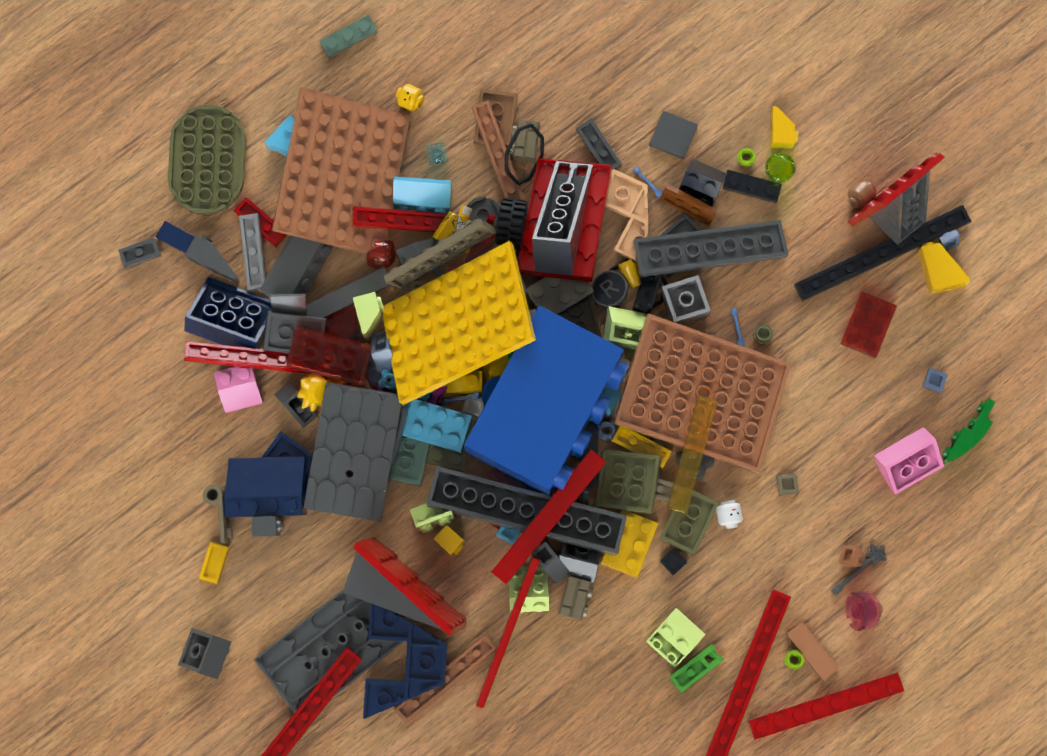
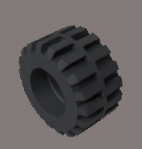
M505 197L502 199L497 219V233L495 234L497 245L510 241L514 247L520 248L527 218V201Z

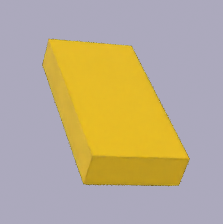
M210 542L198 578L199 580L218 585L230 547Z

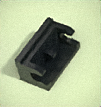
M663 274L642 277L632 310L651 314Z

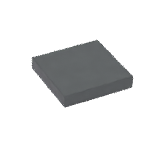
M663 111L649 146L684 160L698 124Z

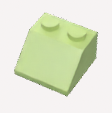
M375 292L353 298L365 342L370 341L371 335L374 334L383 319L381 314L384 309L381 297H377Z

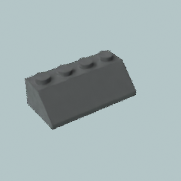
M290 235L260 290L268 297L275 294L307 295L333 246Z

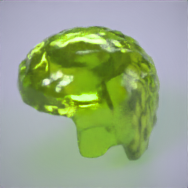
M782 153L771 155L765 163V173L775 183L787 182L793 177L796 170L793 159L789 155Z

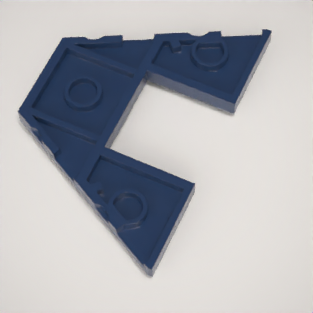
M371 603L368 639L407 641L405 681L366 678L363 719L445 684L448 646L446 642L398 613Z

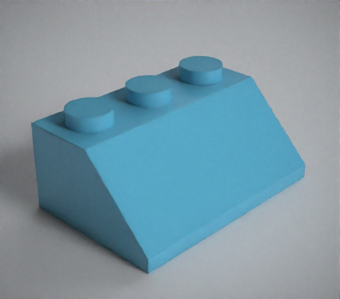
M394 177V209L448 213L451 211V181Z

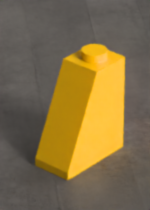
M928 242L919 249L918 255L929 294L965 287L970 283L969 277L940 243Z

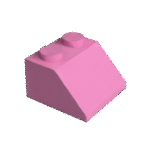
M236 366L213 372L225 413L263 404L254 368Z

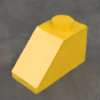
M773 106L770 117V148H793L795 142H798V131H795V124L777 106Z
M472 371L444 385L447 387L444 395L473 394L474 392L482 394V371Z

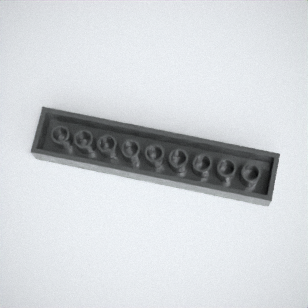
M437 466L427 506L445 512L452 510L453 514L524 532L553 496ZM574 502L545 538L617 556L627 516Z

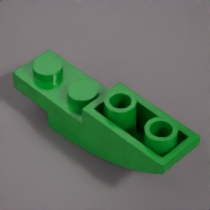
M990 398L985 402L981 401L976 409L978 412L976 418H971L967 428L963 427L959 431L956 430L951 438L953 441L951 447L947 446L942 454V457H944L943 464H948L961 457L983 438L993 424L987 417L995 401Z

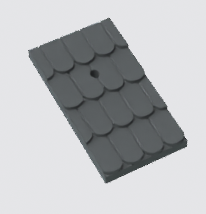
M330 382L326 383L304 509L381 522L402 406L399 403L398 394Z
M342 590L254 659L294 713L346 647L363 660L335 696L404 642L368 639L371 603L343 593Z

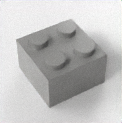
M699 275L662 286L661 295L670 321L681 325L709 316L711 310Z

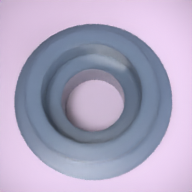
M610 421L601 422L598 426V436L603 440L614 438L616 426ZM604 428H609V429H610V433H609V434H605V433L603 432V429H604Z

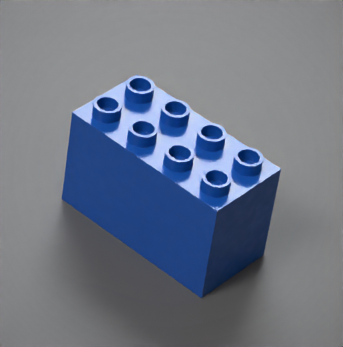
M539 305L531 320L536 340L514 351L464 447L467 455L539 493L550 496L553 490H563L574 470L567 466L571 455L581 460L592 436L585 429L589 421L597 425L600 424L611 400L604 396L607 387L615 391L618 390L627 373L629 364L622 361L624 349Z

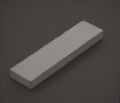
M258 213L241 215L239 219L247 290H260L266 279L260 217Z

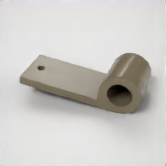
M210 485L203 491V499L208 504L219 505L221 543H230L232 527H229V517H225V488Z

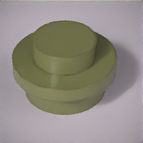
M760 325L754 331V339L760 344L770 342L773 337L772 329L767 325Z

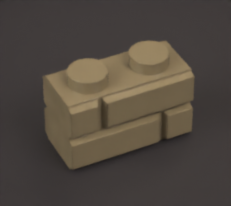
M518 120L517 126L513 125L512 137L519 127L532 123L540 131V123ZM531 127L520 131L516 138L515 144H513L510 150L514 161L535 163L539 136Z
M568 576L558 616L581 621L582 617L586 618L589 606H585L587 598L591 599L594 587H590V581Z

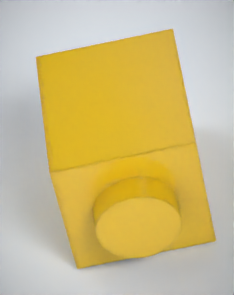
M448 525L433 539L451 557L454 554L458 555L464 549V540Z

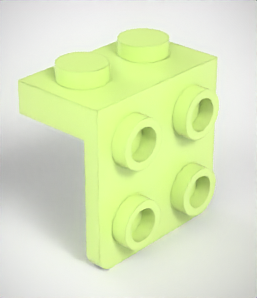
M521 566L509 581L510 612L528 566ZM541 566L537 567L521 612L549 611L548 574Z

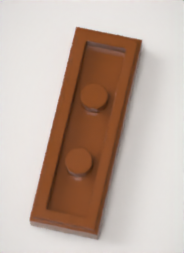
M670 184L666 185L660 198L661 201L708 226L712 223L717 209Z

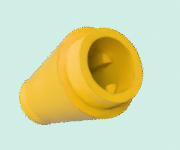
M632 259L618 265V271L626 278L631 288L641 284L636 263Z

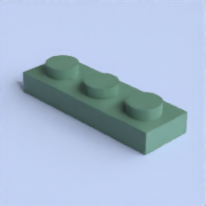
M369 15L320 40V44L328 58H331L378 32Z

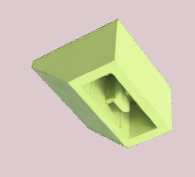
M608 306L603 339L618 347L636 350L646 318L645 313Z
M675 608L646 642L676 668L706 634Z

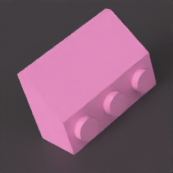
M924 427L874 455L879 471L895 495L944 467L936 439Z

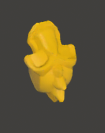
M320 373L308 374L301 379L300 390L297 395L298 398L303 399L301 408L310 407L311 412H314L318 406L322 407L327 382L347 385L349 380L342 376H328L325 380L321 377L322 374Z

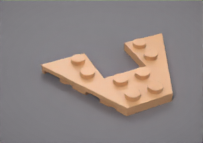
M613 169L606 208L630 219L614 248V252L637 263L633 240L648 237V185Z

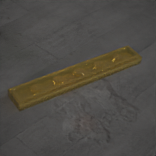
M702 396L697 398L668 501V509L687 513L718 403L716 400Z

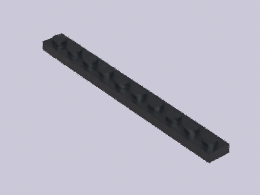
M959 206L925 222L898 245L892 239H889L795 283L794 287L803 302L919 248L925 243L936 240L946 232H952L968 225L972 221L964 206Z

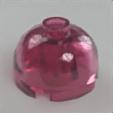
M865 591L851 592L850 594L852 595L847 597L845 605L847 618L851 616L852 623L850 626L855 631L873 628L881 618L882 605L872 593Z

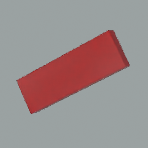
M247 197L233 210L238 216L258 213L261 235L275 248L287 237V234L272 231L274 220Z

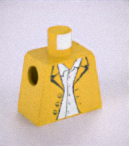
M462 205L458 215L449 211L433 234V237L437 240L447 239L453 235L454 231L469 226L471 222L469 217L473 209Z

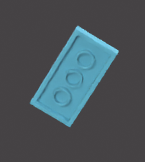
M417 399L401 406V408L408 409L402 436L458 453L462 452L473 416Z

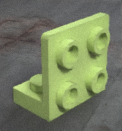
M427 503L410 509L415 527L418 532L422 531V533L432 531L433 526L439 524L441 527L452 523L451 520L454 519L452 510L445 512L427 506Z

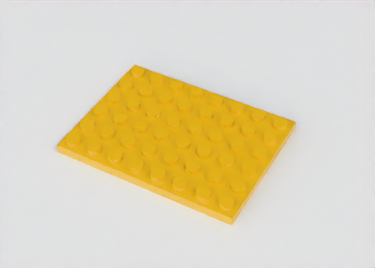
M510 241L383 305L382 316L386 336L389 339L393 355L391 362L398 399L402 405L536 340L514 246Z

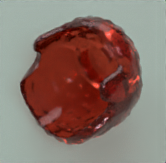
M391 240L375 241L374 245L376 248L367 253L368 266L375 269L391 267L396 258L394 243Z

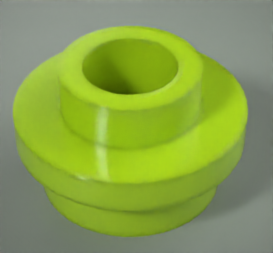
M743 148L737 154V161L745 167L751 166L756 160V154L750 148ZM747 155L750 159L744 160L743 156Z
M798 650L787 652L784 657L785 665L792 670L801 668L804 664L803 654ZM792 656L797 658L796 664L791 662Z

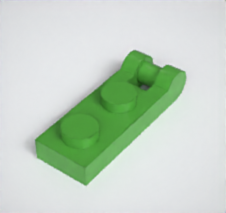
M713 644L669 677L680 693L724 660L714 650L716 648ZM709 655L713 661L708 663L704 657Z

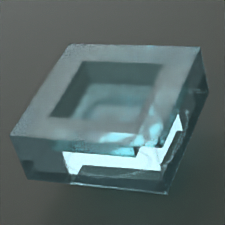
M444 142L426 145L430 165L448 162Z

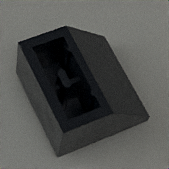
M692 159L679 190L713 207L727 173Z

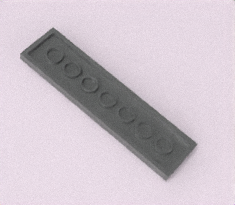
M781 220L633 240L640 277L787 258L789 255Z

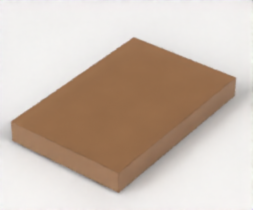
M481 89L479 103L489 100L507 148L512 140L518 93ZM476 122L474 144L485 146Z

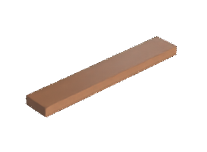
M489 100L471 106L503 197L525 201L520 185H517L505 173L506 146ZM508 157V170L517 179L510 157Z
M484 634L446 665L445 684L400 703L394 708L395 712L407 725L494 653L497 647Z

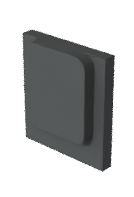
M306 294L270 295L272 312L307 316Z

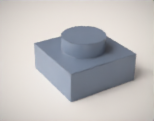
M957 230L946 232L939 237V243L946 251L959 245L960 234Z
M929 368L922 387L941 393L948 374Z

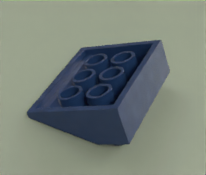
M208 277L185 316L184 331L221 345L260 349L265 339L268 311L272 312L271 299Z
M305 456L229 458L224 498L225 517L307 515V509H304L306 497Z

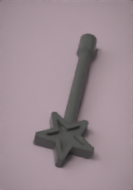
M871 544V552L864 555L869 558L843 582L831 589V592L837 596L843 590V587L871 562L875 566L878 560L886 561L887 558L882 554L885 546L877 549L874 544Z

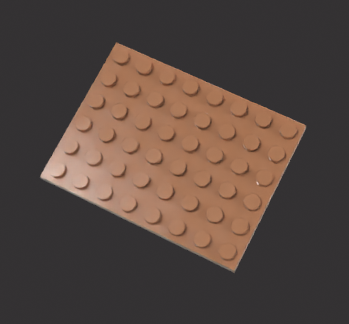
M301 87L272 231L383 258L389 229L353 227L352 208L357 206L393 209L394 177H399L410 116Z
M648 313L613 424L758 473L760 472L791 363Z

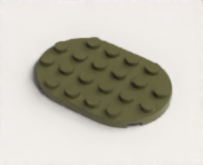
M200 105L189 109L186 114L176 121L172 128L169 147V188L176 201L190 212L211 215L224 211L237 200L243 189L246 137L240 121L229 110L217 105Z

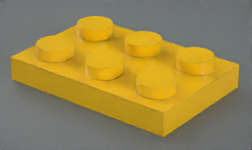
M621 511L620 514L626 515L627 518L617 556L604 554L601 564L637 578L658 523L629 511Z

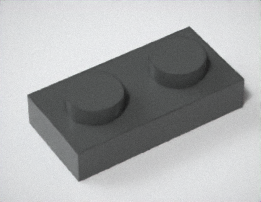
M155 238L118 250L125 269L161 257Z

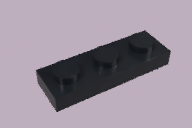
M727 170L722 189L777 204L782 184Z

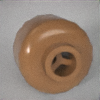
M859 181L848 191L849 204L854 208H864L876 198L875 187L868 181Z

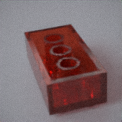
M296 326L286 367L362 385L372 344Z

